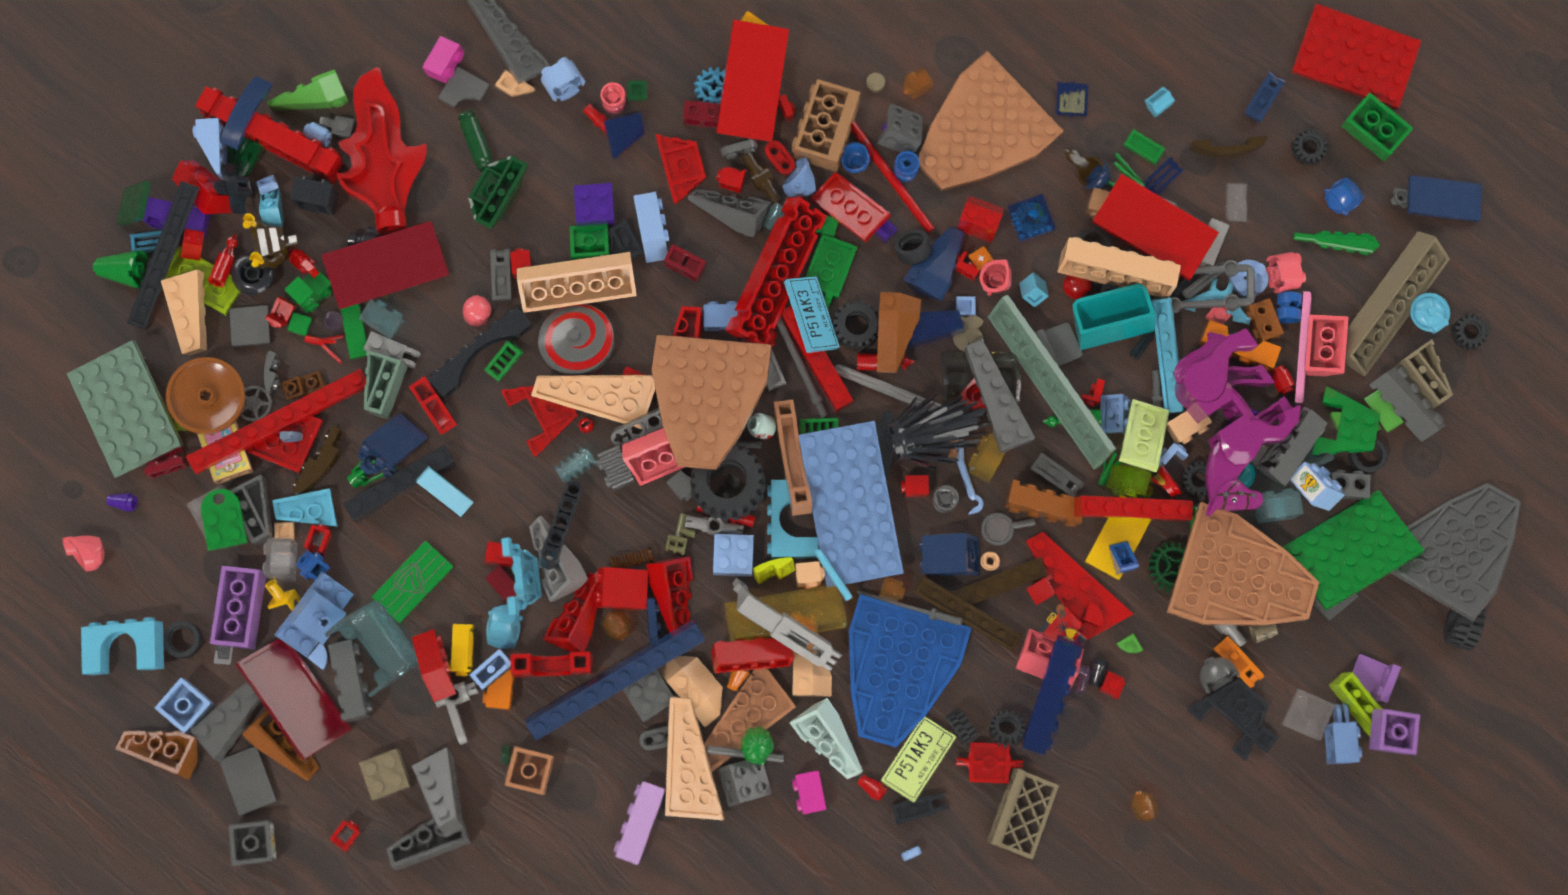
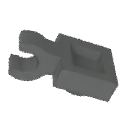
M335 116L334 121L321 117L319 122L320 126L331 129L333 136L346 139L351 137L355 123L354 119Z

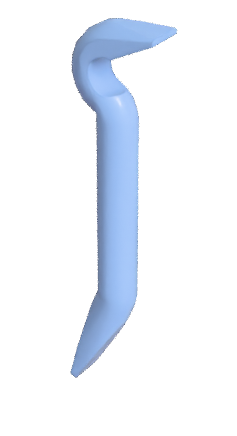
M959 448L957 452L959 461H957L968 497L970 500L978 502V506L968 513V515L980 512L984 502L979 495L975 494L964 461V448Z

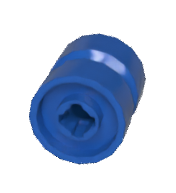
M905 151L897 156L894 174L900 181L909 182L916 177L920 163L917 155L913 152Z
M1298 292L1278 293L1277 305L1280 308L1277 309L1276 315L1279 322H1301L1302 311L1299 307L1302 306V294Z

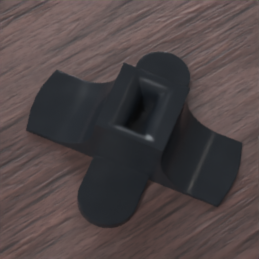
M222 164L225 181H215L214 189L218 194L228 195L232 213L245 214V200L247 197H252L255 193L250 183V178L248 176H239L236 165Z

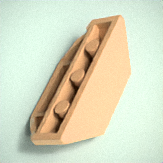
M678 656L656 669L680 698H691L695 715L705 728L720 716L722 686L698 657Z

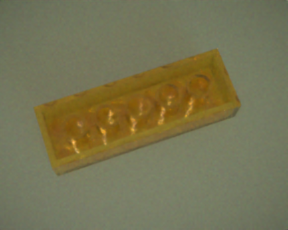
M826 585L757 597V599L780 614L786 613L815 633L846 627L842 595L837 586L827 587ZM737 601L724 603L731 642L739 639L754 640L759 637L764 639L773 638L768 630L737 611Z

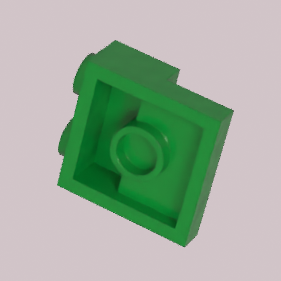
M608 224L570 226L571 260L610 255Z

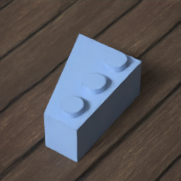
M656 192L635 195L634 202L646 263L664 260L668 253L666 241H669L668 231L663 230L666 221L664 214L660 215V210H663L661 198L657 199Z

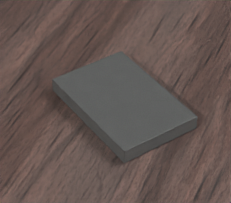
M249 748L221 761L220 764L239 816L277 802L260 751L257 748Z

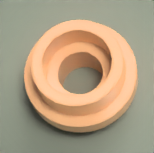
M989 551L982 555L980 563L985 570L993 571L999 566L1000 558L996 553ZM988 558L993 559L992 565L987 564L986 560Z

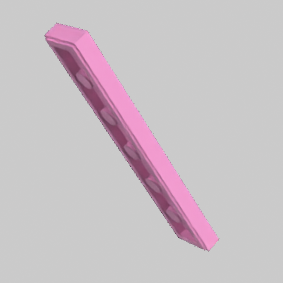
M1308 291L1303 292L1295 406L1300 405L1301 407L1304 405L1305 366L1312 295Z

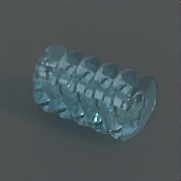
M579 447L580 454L573 451V459L566 456L567 463L562 460L559 461L560 468L556 465L553 466L564 484L565 480L568 482L572 481L571 476L578 479V471L585 474L584 467L590 470V462L597 465L596 460L587 448Z

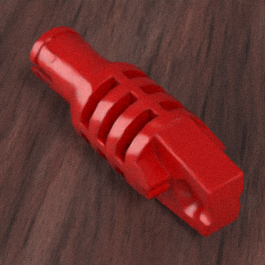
M294 247L287 248L290 263L302 274L308 273L313 278L319 274L314 267L315 261L307 254Z

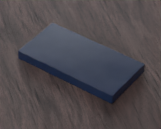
M1409 176L1407 214L1479 222L1481 220L1482 184Z

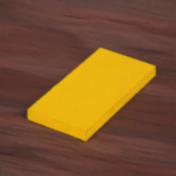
M1108 518L1085 563L1120 580L1123 573L1116 575L1109 545L1128 541L1134 553L1151 519Z

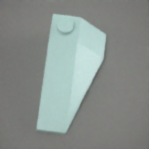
M828 698L813 704L790 722L804 742L809 741L816 748L815 751L819 755L821 753L829 759L830 764L844 777L849 779L862 773L863 770L839 714Z

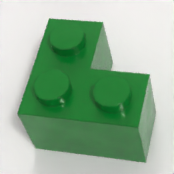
M317 268L316 270L319 274L315 278L308 274L302 280L298 276L284 289L307 314L310 311L316 310L319 302L323 298H328L333 293L330 281Z

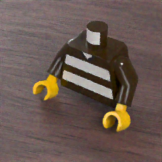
M250 213L244 215L243 227L250 228L252 226L253 228L251 233L255 252L249 257V260H253L251 265L255 268L259 266L260 269L266 267L276 268L282 262L288 260L287 248L298 246L296 235L285 237L282 227H276L255 220V217Z

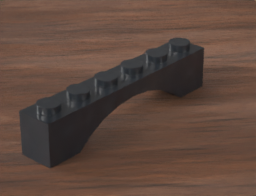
M517 306L514 309H508L501 320H495L491 323L490 329L485 333H479L474 338L475 341L473 343L463 346L456 357H450L446 360L445 366L441 369H435L430 374L428 380L445 400L460 388L467 366L479 352L497 342L520 339L533 328L532 323Z
M444 445L346 501L343 505L351 519L357 523L373 514L393 498L418 485L416 482L417 478L428 466L441 475L456 466V463Z

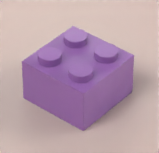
M1386 709L1373 710L1369 749L1415 755L1417 752L1420 715Z

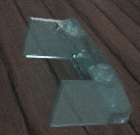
M370 602L342 618L325 633V636L328 637L339 630L343 637L348 640L358 637L380 667L374 674L375 681L379 686L368 694L369 697L387 688L418 665L414 647L380 602Z

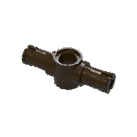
M751 152L743 156L742 159L751 171L750 179L756 189L765 192L773 205L780 202L783 198L774 186L775 183L773 181L775 179L766 166L760 165Z

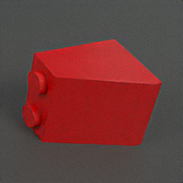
M969 196L957 229L964 231L967 235L992 243L1004 208Z

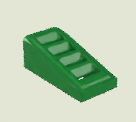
M507 340L484 370L500 382L525 352L511 340ZM509 348L516 353L515 356L508 351ZM503 354L508 356L511 359V361H507L503 357ZM500 360L506 367H502L497 361ZM492 367H497L501 373L498 374Z
M800 419V435L805 434L806 424H809V433L813 432V424H817V432L821 431V424H825V430L829 429V424H832V429L838 428L839 419Z

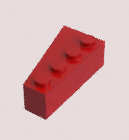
M682 306L672 336L701 339L702 308Z

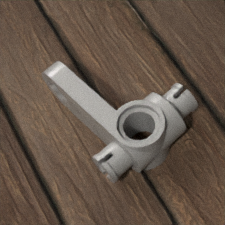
M475 681L467 685L465 682L454 685L455 690L459 692L457 700L451 701L449 697L435 702L437 708L443 705L447 706L460 745L467 743L468 739L457 706L471 700V695L479 693L478 689L475 688L477 687Z

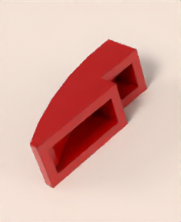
M425 376L408 385L440 435L457 425Z

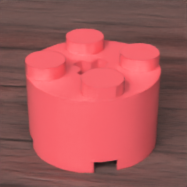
M1288 252L1272 255L1267 258L1266 262H1269V267L1266 268L1268 284L1270 288H1275L1274 293L1299 289L1302 283L1306 282V275L1301 268V256L1299 253Z

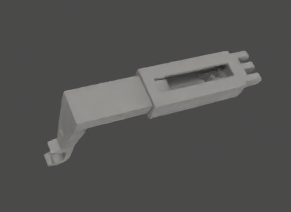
M738 578L735 579L732 584L735 586L733 590L738 593V612L768 630L770 636L818 667L821 665L829 671L832 670L833 667L827 662L829 661L835 665L837 660L832 656L834 655L840 659L842 654L833 649L829 641L786 613L780 614L754 597L743 581ZM809 642L813 643V646L811 648L812 650H816L817 654H814L813 652L805 648L807 645H809Z

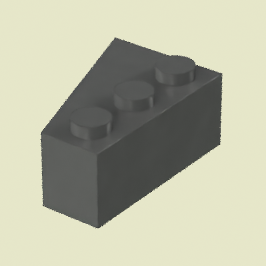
M259 475L230 490L240 500L246 533L251 543L258 546L274 538L266 478Z

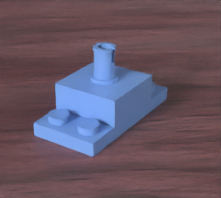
M321 572L275 635L305 657H308L318 642L322 645L326 642L347 614L343 611V608L354 594L327 574Z

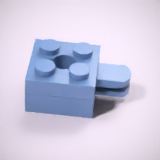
M1334 704V723L1324 725L1327 764L1360 762L1359 758L1362 757L1361 747L1358 746L1360 728L1356 722H1349L1347 704H1342L1341 708L1339 704Z

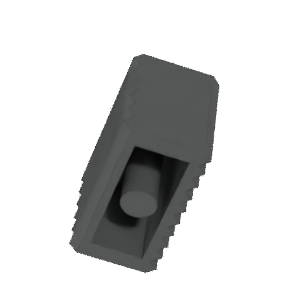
M619 445L597 454L599 459L596 462L600 471L604 469L607 475L604 477L608 488L612 487L613 491H616L635 482L628 466L623 460V454Z

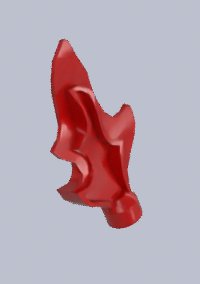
M376 67L360 76L354 87L357 129L350 138L338 142L341 150L351 157L352 167L347 172L336 174L342 189L350 197L367 205L374 212L377 233L387 235L407 228L405 215L407 198L412 184L425 162L427 145L406 147L402 142L400 113L397 104L384 84L380 68Z

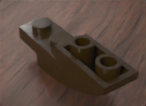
M332 426L331 430L328 429L324 437L326 441L323 447H320L317 451V460L309 457L308 461L303 463L301 467L302 474L299 479L295 480L292 487L295 495L307 493L331 471L342 453L336 448L343 433L340 428Z

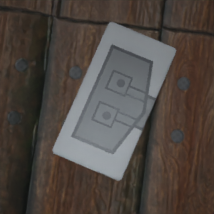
M216 645L214 663L230 665L233 647Z

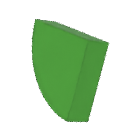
M1134 633L1116 643L1121 650L1127 653L1143 651Z

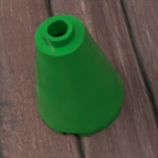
M139 250L98 257L93 263V271L99 277L133 288H140L147 271L146 262L149 263V259L144 251Z

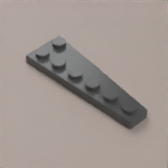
M467 0L518 85L541 75V71L545 67L550 66L538 50H535L529 44L530 41L518 31V27L510 22L506 17V13L494 0Z
M981 340L967 345L964 350L974 374L976 385L980 389L982 403L985 404L987 409V417L991 421L993 435L1000 454L1032 442L1035 436L984 341Z

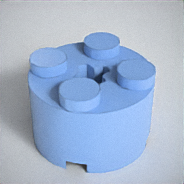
M567 57L561 58L553 66L545 67L541 71V82L553 101H557L556 99L558 98L563 101L572 97L579 91L578 87L580 84L583 86L585 83L584 78L573 61L568 60Z

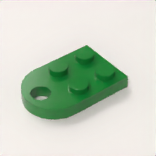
M216 489L208 493L201 504V515L208 551L248 543L242 507L238 497L225 489ZM222 494L224 502L219 505L215 504V497Z

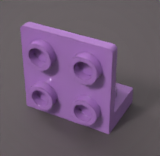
M1360 654L1357 657L1352 673L1358 677L1360 683L1370 692L1376 703L1383 705L1388 703L1401 667L1395 664L1388 666Z

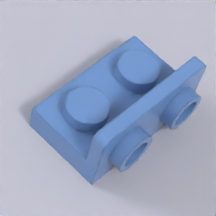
M1124 394L1101 396V427L1105 434H1125L1131 401Z

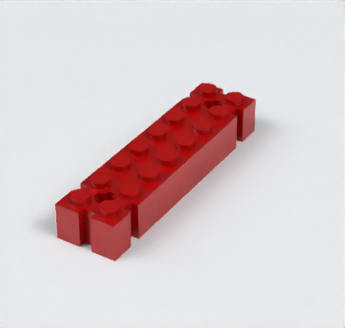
M206 86L195 107L204 118H219L225 127L238 99L233 96L225 97L221 90L215 87L211 89ZM255 112L245 131V138L262 145L267 151L319 176L321 179L327 180L333 185L338 179L336 173H341L345 167L341 161L342 158L338 155V151L331 147L324 149L321 142L305 138L306 135L298 130L293 132L289 129L288 125L280 121L279 123L272 121L273 118L265 113L261 115Z
M801 197L786 199L781 210L784 215L777 218L736 305L735 311L737 315L730 318L725 331L736 338L744 337L742 342L768 345L772 336L768 332L776 327L789 299L784 281L799 278L818 237L815 231L822 228L827 218L818 209H809L810 204Z

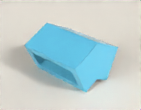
M1164 87L1145 100L1147 108L1154 117L1161 114L1175 101L1170 91Z

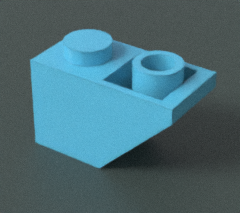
M280 189L260 195L259 204L261 221L276 227H283L284 220Z

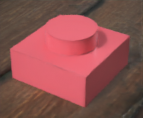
M1215 307L1211 309L1205 318L1224 325L1231 314L1226 313L1225 307Z

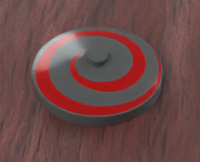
M588 304L558 308L546 318L538 336L539 350L546 364L555 372L565 376H585L597 371L608 361L615 344L614 330L608 317L598 308Z

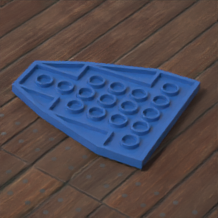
M860 594L849 629L850 687L858 737L896 748L927 715L961 666L971 627L959 626L937 619L934 621L929 618L930 615Z

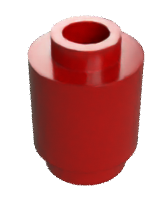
M1284 365L1270 371L1271 378L1274 381L1273 384L1278 393L1286 395L1294 390L1293 387L1296 384Z

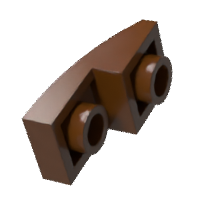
M316 371L302 377L297 376L281 382L287 401L305 397L326 386L322 371Z

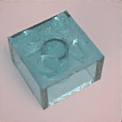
M1293 488L1281 490L1282 492L1277 494L1274 491L1264 492L1263 504L1258 509H1255L1257 524L1295 519L1304 514L1300 491H1293Z

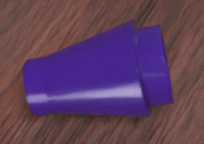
M132 493L109 494L106 503L108 506L130 512L136 510L138 499Z

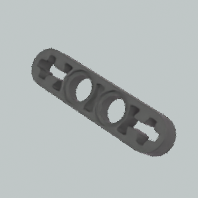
M657 408L613 429L611 433L612 443L616 446H622L662 428L663 423L660 409ZM656 416L659 418V423L652 425L648 421L649 418ZM639 424L642 427V431L635 433L631 427ZM626 428H628V432H629V434H630V437L628 436V433L625 434V433H626ZM617 433H619L620 435L625 434L623 436V440H620L619 438L616 439Z

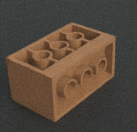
M817 79L816 84H812L809 92L810 102L806 101L803 110L804 119H800L798 125V137L795 136L793 139L792 152L794 153V159L799 160L802 157H806L809 164L837 172L844 147L851 132L850 124L855 119L860 104L861 92Z

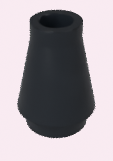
M1094 657L1090 666L1089 685L1101 686L1109 669V661Z

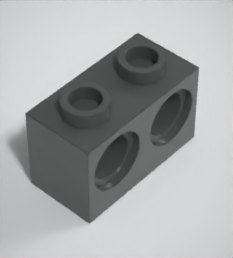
M1334 470L1329 475L1332 480L1342 481L1343 488L1341 490L1345 494L1342 499L1363 500L1370 498L1371 475H1365L1363 471H1353V474L1345 473V470ZM1355 481H1359L1362 484L1361 490L1355 487Z

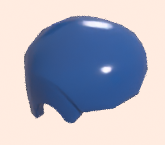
M851 143L844 147L841 161L843 167L848 172L861 173L868 167L870 155L863 144Z

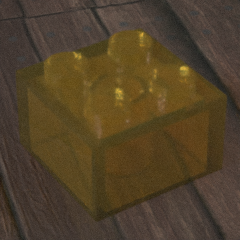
M989 433L987 438L983 436L976 449L980 452L978 454L974 453L968 464V467H970L968 473L986 483L990 482L1006 453L1000 454L994 435Z

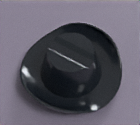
M252 253L240 255L234 261L231 268L233 284L241 293L246 295H256L266 290L272 283L275 275V268L266 267L260 269L259 266L253 267L251 265L253 260H249Z

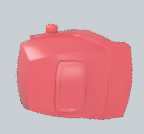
M1005 259L993 260L982 266L979 279L983 290L987 292L988 296H991L992 293L998 294L1007 291L1011 287V268H1009L1008 261Z
M69 536L62 538L66 554L73 555L85 571L96 570L103 563L105 553L100 537Z

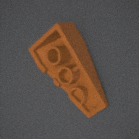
M880 293L877 372L897 373L907 345L911 341L914 329L920 320L921 299L902 293Z
M124 731L115 748L118 751L188 780L198 762L197 739L179 731Z

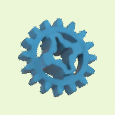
M709 67V72L702 70L703 76L697 75L699 82H694L696 87L694 92L699 94L697 96L698 101L703 99V102L720 104L721 97L719 96L722 95L723 88L720 78L724 80L725 69L719 72V67L715 71ZM702 90H704V92H707L709 97H707Z

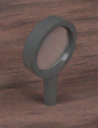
M993 513L984 519L981 525V534L988 544L1001 546L1012 538L1015 529L1035 526V520L1031 518L1012 522L1007 515Z

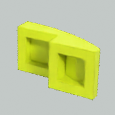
M784 557L762 563L752 569L755 580L758 584H761L774 575L779 580L795 571V566L791 557Z

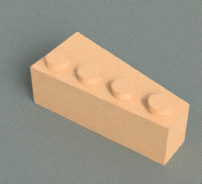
M194 270L161 281L181 352L187 356L207 350L206 312L204 308L205 288H203L204 272L200 270Z

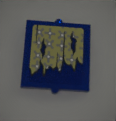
M1058 82L1056 115L1086 117L1088 84Z

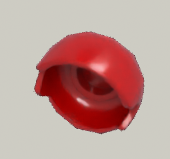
M1067 275L1063 280V290L1071 299L1084 298L1092 292L1093 284L1090 280Z

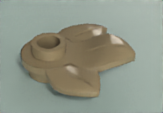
M975 315L966 318L955 317L950 323V329L954 334L953 342L955 346L961 351H965L964 349L968 344L981 340L984 341L983 335L978 329L984 321ZM958 323L963 325V328L960 330L956 328Z

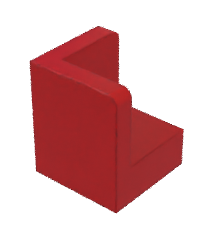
M1051 575L1027 588L1036 605L1055 595V591L1049 582L1052 579Z

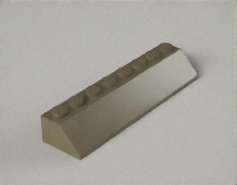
M1422 232L1416 233L1348 327L1345 364L1365 377L1409 317L1411 305L1415 298L1427 292L1450 260L1435 236Z

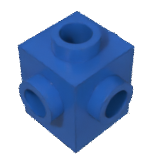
M306 551L295 565L301 570L299 574L307 580L310 578L316 580L321 572L326 574L330 569V566L323 562L325 558L316 551L314 554Z

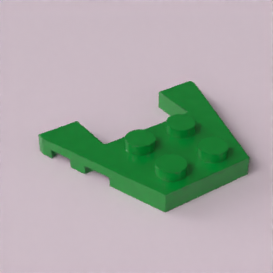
M1326 387L1322 405L1342 409L1336 440L1318 437L1314 443L1312 455H1320V453L1336 454L1337 452L1347 451L1348 453L1373 451L1380 414L1330 387Z

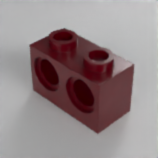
M685 100L683 125L717 128L720 104Z
M673 244L664 259L665 267L697 283L707 267L705 260Z

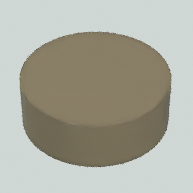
M879 73L870 74L866 80L868 90L874 93L883 90L885 85L884 77Z

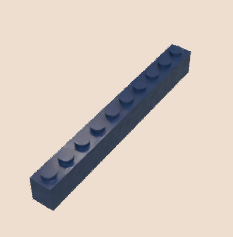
M694 619L527 717V728L535 740L540 739L704 642L705 637Z

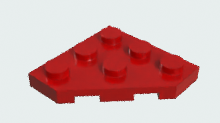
M311 416L281 431L300 432L303 434L302 441L284 443L280 439V433L248 448L246 452L301 474V467L308 458L323 420Z

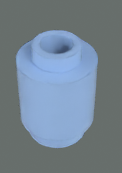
M315 122L307 124L303 130V134L306 135L305 138L309 140L315 139L321 142L324 147L329 145L333 134L329 133L328 129Z

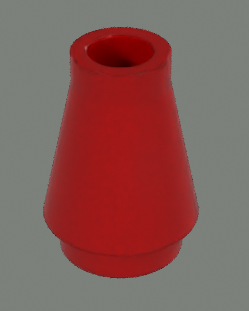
M862 775L857 783L873 800L880 801L887 791V788L884 786L885 784L865 775Z

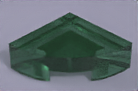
M503 745L501 747V763L509 765L511 762L510 745Z

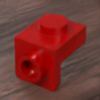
M779 94L778 106H780L786 121L794 120L796 110L793 103H789L786 94Z
M279 296L270 314L266 315L265 320L269 321V324L273 327L282 328L288 325L297 305Z

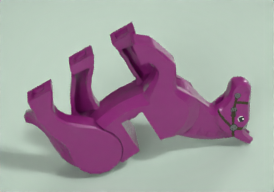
M1246 328L1227 337L1222 334L1208 332V341L1205 345L1182 358L1174 370L1175 396L1178 402L1187 408L1186 411L1197 423H1200L1221 408L1225 418L1232 422L1208 440L1211 447L1206 466V487L1210 502L1205 515L1208 517L1211 514L1213 515L1216 510H1254L1263 504L1262 493L1247 488L1238 479V476L1254 460L1262 444L1282 442L1299 422L1301 406L1298 405L1292 408L1285 396L1254 416L1245 400L1233 388V386L1239 385L1268 387L1274 383L1263 365L1255 367H1228L1231 353L1236 351H1253L1258 346ZM1275 420H1279L1278 425H1271Z

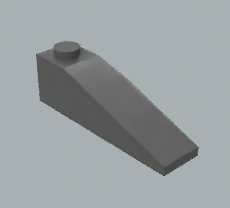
M695 189L688 195L689 201L736 232L748 237H755L762 230L772 204L770 201L748 196V199L737 198V194L721 196L717 191Z

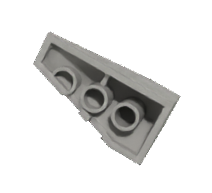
M539 516L529 527L533 546L538 551L539 559L550 529V525L542 516ZM551 540L554 543H559L558 540ZM565 544L556 567L551 570L542 568L544 579H541L550 602H554L578 590L588 580L581 563ZM546 556V557H545V558H547V559H549V560L553 559V557H551V556Z

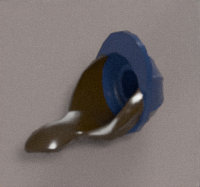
M1065 149L1066 159L1076 166L1077 178L1086 189H1102L1110 181V169L1105 161L1094 156L1082 157L1077 151Z

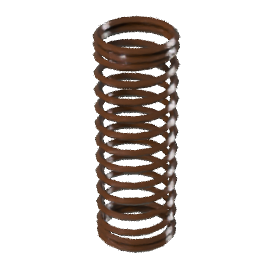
M651 547L646 548V551L643 548V553L640 549V555L637 550V557L635 551H633V556L630 552V558L628 553H626L627 560L624 553L623 559L621 554L619 555L620 561L618 555H616V559L614 556L610 557L612 568H619L620 565V568L624 566L626 569V564L629 568V563L633 567V564L636 566V562L639 565L640 563L643 564V561L646 564V559L648 563L650 560L653 562L654 557Z

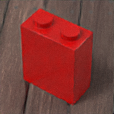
M611 567L597 569L595 573L597 591L594 594L596 608L637 611L647 609L648 570Z

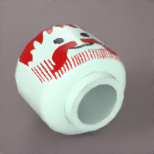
M754 414L747 424L749 433L756 438L767 440L776 432L775 419L766 414Z

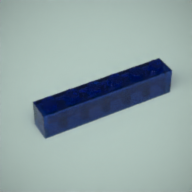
M1057 634L1022 742L1023 749L1045 755L1046 750L1051 749L1053 743L1051 734L1052 731H1057L1059 721L1056 719L1058 713L1062 714L1065 703L1062 702L1063 697L1069 694L1071 685L1068 682L1070 677L1074 678L1077 666H1074L1076 659H1080L1083 648H1080V641Z

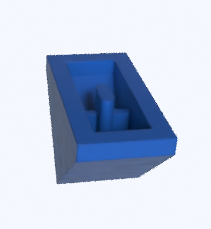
M1128 541L1109 545L1116 575L1134 571L1139 567Z

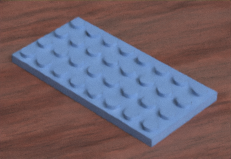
M875 421L798 435L806 478L810 489L819 548L827 557L843 583L850 584L903 574ZM824 569L827 588L836 586Z

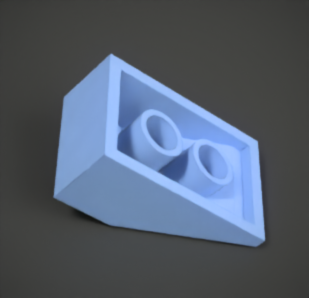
M219 118L195 119L196 126H193V135L198 140L216 174L221 180L225 181L222 164L227 163V145L220 142L225 127Z

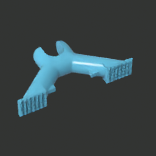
M1215 278L1211 282L1208 291L1185 301L1223 300L1227 295L1232 294L1233 284L1229 281L1227 289L1219 291L1216 288L1218 278ZM1240 306L1235 311L1227 310L1226 313L1233 316V321L1250 324L1251 318L1247 317ZM1196 308L1186 309V310H1189V311L1191 310V311L1195 312V311H1196Z

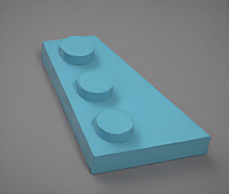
M330 488L272 500L276 520L338 527Z

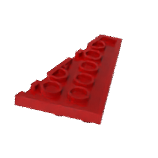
M1044 532L1025 541L1035 559L1041 557L1048 574L1047 576H1052L1049 582L1059 602L1065 601L1082 621L1090 602L1096 604L1103 614L1102 627L1083 621L1085 624L1080 631L1088 637L1087 640L1133 615L1126 606Z

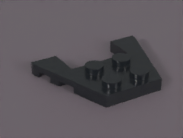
M1238 679L1192 705L1187 711L1201 722L1214 707L1244 734L1231 750L1243 761H1246L1269 704L1242 680Z

